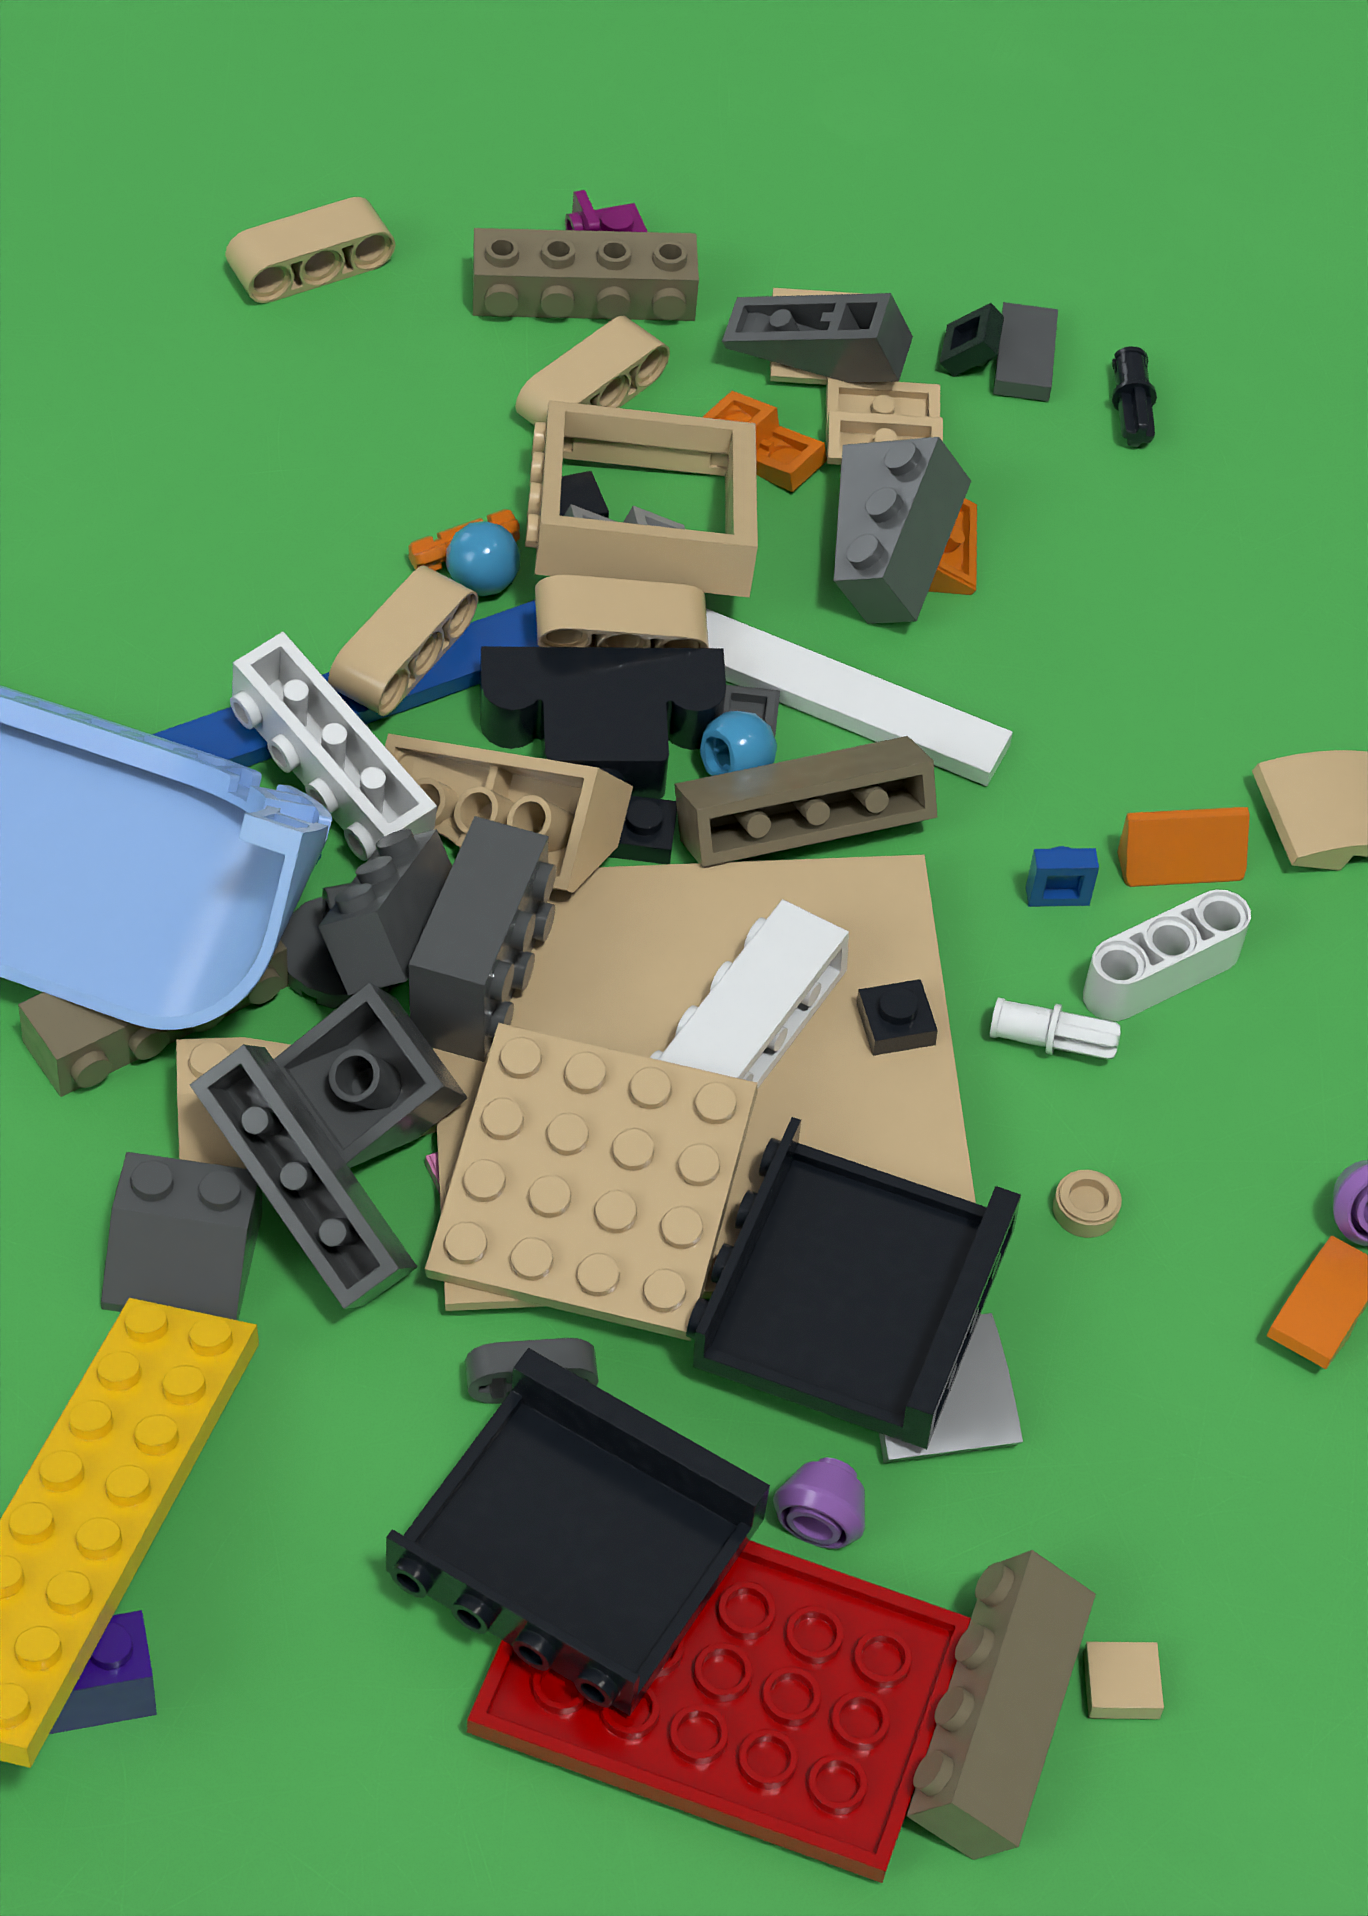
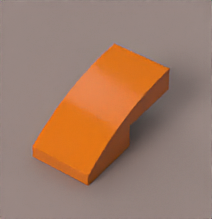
M735 391L728 393L703 416L704 418L756 423V475L791 492H794L827 461L824 442L779 426L777 407Z
M1331 1235L1292 1291L1271 1325L1267 1337L1320 1367L1327 1369L1349 1339L1358 1318L1368 1306V1255Z

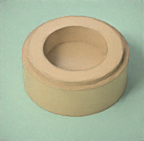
M1093 1170L1071 1172L1058 1184L1053 1201L1055 1219L1062 1228L1073 1235L1085 1238L1101 1236L1110 1231L1117 1221L1122 1202L1121 1193L1117 1185L1108 1176Z

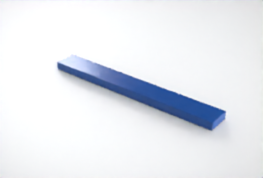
M535 600L471 622L458 640L388 715L382 716L343 694L337 693L364 724H368L480 684L481 646L539 647L537 642ZM329 672L322 675V676L326 679L327 682H328ZM231 707L152 734L246 767L272 758L267 741L254 727L252 729L244 727L235 716Z

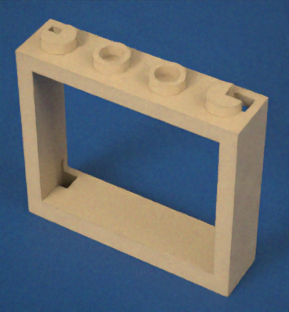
M549 400L546 423L535 422L531 454L532 462L525 547L536 548V575H580L686 584L695 586L704 593L750 598L758 549L756 423ZM563 458L725 476V534L559 516Z

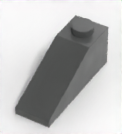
M891 293L737 297L722 342L726 349L844 382H899L913 336Z

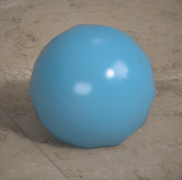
M487 521L469 523L455 533L446 549V567L455 582L473 590L478 596L495 595L512 584L520 569L521 551L513 535L503 526Z
M729 711L724 712L707 725L702 737L700 754L706 772L714 776L773 764L777 751V742L771 726L755 713Z

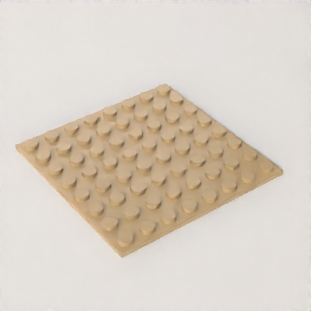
M925 854L725 862L702 867L699 863L598 867L574 893L552 889L547 903L555 905L553 925L545 942L536 940L531 953L535 954V962L527 988L524 991L515 989L510 1002L514 1003V1012L511 1026L649 1058L657 1050L665 1051L675 1038L677 1026L686 1010L692 1005L700 1006L710 993L712 981L721 965L726 961L732 963L744 949L745 940L753 924L761 917L767 919L782 899L849 931L847 971L757 1089L755 1104L702 1298L704 1299L711 1298L717 1285L711 1282V1275L722 1245L726 1243L734 1246L741 1231L735 1228V1222L744 1195L748 1190L758 1193L764 1177L759 1176V1168L766 1146L771 1138L782 1140L791 1117L801 1120L800 1144L976 1203ZM921 979L938 1030L936 1045L873 1056L856 1005L858 989ZM433 1048L468 1097V1099L436 1123L441 1213L489 1053L485 1062ZM444 1282L445 1311L543 1307V1305Z

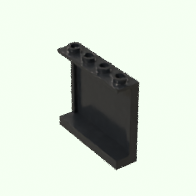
M791 1117L782 1140L771 1138L766 1146L759 1168V1176L764 1177L758 1193L748 1190L743 1197L735 1222V1228L741 1231L734 1246L724 1243L717 1255L711 1275V1282L717 1285L710 1300L700 1297L691 1313L686 1336L695 1339L693 1367L927 1450L1013 1235L1021 1194L995 1186L987 1207L800 1144L801 1120Z
M528 1348L513 1368L512 1391L405 1534L402 1535L392 1529L387 1535L386 1571L390 1573L394 1582L407 1593L419 1598H424L427 1595L451 1609L454 1617L469 1630L479 1634H485L488 1631L510 1644L517 1656L531 1667L542 1671L550 1668L572 1681L579 1693L590 1702L605 1708L612 1705L630 1716L763 1522L770 1485Z

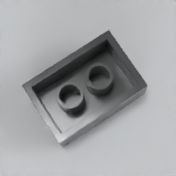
M474 816L408 964L410 1018L432 1048L485 1062L492 1046L498 1023L511 1025L514 1012V1003L510 1002L515 989L524 991L527 988L535 962V954L531 953L536 940L544 942L547 940L554 921L555 905L547 903L556 877V865L548 863L549 836Z

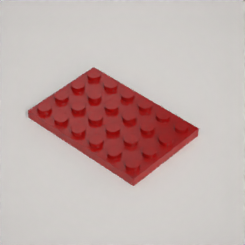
M750 1540L630 1716L612 1705L608 1708L595 1705L579 1693L572 1681L550 1668L542 1671L531 1667L517 1656L510 1644L501 1640L467 1719V1733L883 1883L915 1791L913 1783L915 1772L920 1762L927 1755L937 1723L934 1716L937 1705L948 1691L957 1663L955 1658L956 1646L961 1636L968 1629L971 1618Z

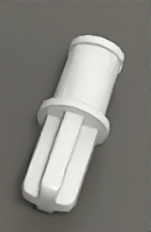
M999 997L995 1004L990 1029V1037H1001L1046 1047V1054L1052 1055L1054 1049L1106 1060L1113 1059L1116 1055L1121 1035L1120 1025L1117 1022L1063 1012L1061 1004H1055L1054 1009L1006 1001L1004 998Z

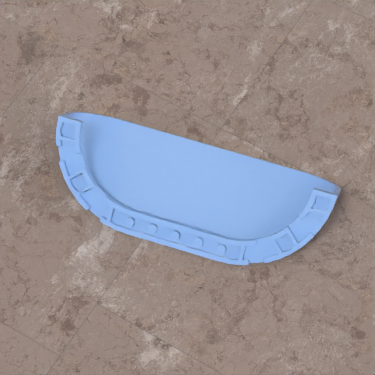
M0 685V977L146 1028L178 1030L210 1022L237 1006L253 990L266 971L325 846L332 816L321 803L290 785L279 784L276 790L259 787L262 774L254 769Z

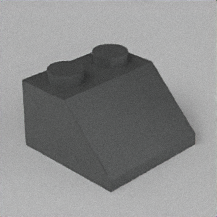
M370 982L274 1058V1061L349 1168L416 1140L468 1099L396 997Z
M126 1152L111 1212L101 1297L102 1309L121 1312L127 1300L134 1298L239 1320L262 1219L261 1188L248 1169Z

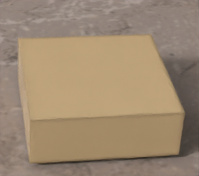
M1086 1642L1083 1659L1088 1717L1102 1719H1160L1164 1704L1158 1643Z

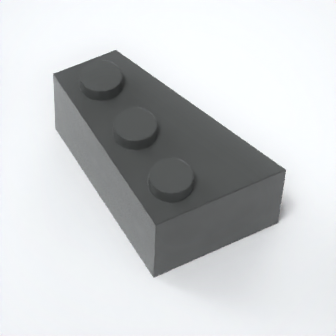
M940 437L847 444L842 447L834 582L867 624L917 621L969 489L970 478Z

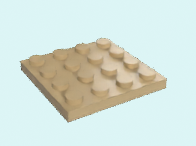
M498 1023L426 1263L425 1272L427 1278L691 1341V1338L686 1336L687 1326L697 1300L703 1297L758 1092L757 1082Z

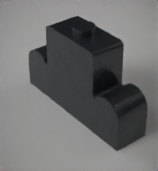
M481 646L480 726L486 739L498 747L509 749L521 748L532 743L534 739H540L542 759L600 768L633 786L631 796L663 798L666 790L669 760L668 740L680 748L700 749L703 733L707 725L724 712L726 695L724 648Z

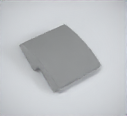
M992 1313L980 1315L927 1450L879 1433L883 1463L1017 1446L1023 1442L1010 1374Z

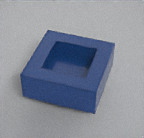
M1059 846L1051 849H1034L1026 882L1028 907L1090 906L1099 870L1096 848Z

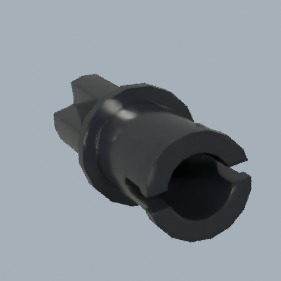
M1129 346L1118 350L1114 354L1116 359L1112 358L1116 388L1113 390L1111 398L1114 408L1119 411L1121 435L1127 439L1129 446L1139 447L1141 443H1150L1155 436L1152 407L1156 403L1157 393L1155 387L1149 381L1147 353L1139 347Z

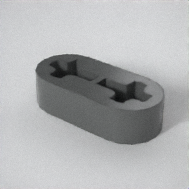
M578 1338L489 1343L474 1348L467 1354L465 1359L469 1395L476 1401L484 1403H503L512 1391L513 1368L528 1348L595 1386L599 1382L594 1346L588 1341Z

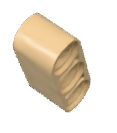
M352 197L244 230L231 239L226 247L225 256L228 264L250 298L255 302L268 303L381 267L394 253L396 244L394 237L371 203L366 198Z
M618 316L533 375L522 387L517 397L516 412L535 425V422L546 423L549 400L620 408L659 378L669 360V347L626 316Z
M425 565L418 567L343 646L331 666L328 683L335 691L382 716L388 715L467 629L477 609L478 594Z
M580 575L549 576L540 580L535 585L537 642L539 647L709 648L705 594L695 586Z

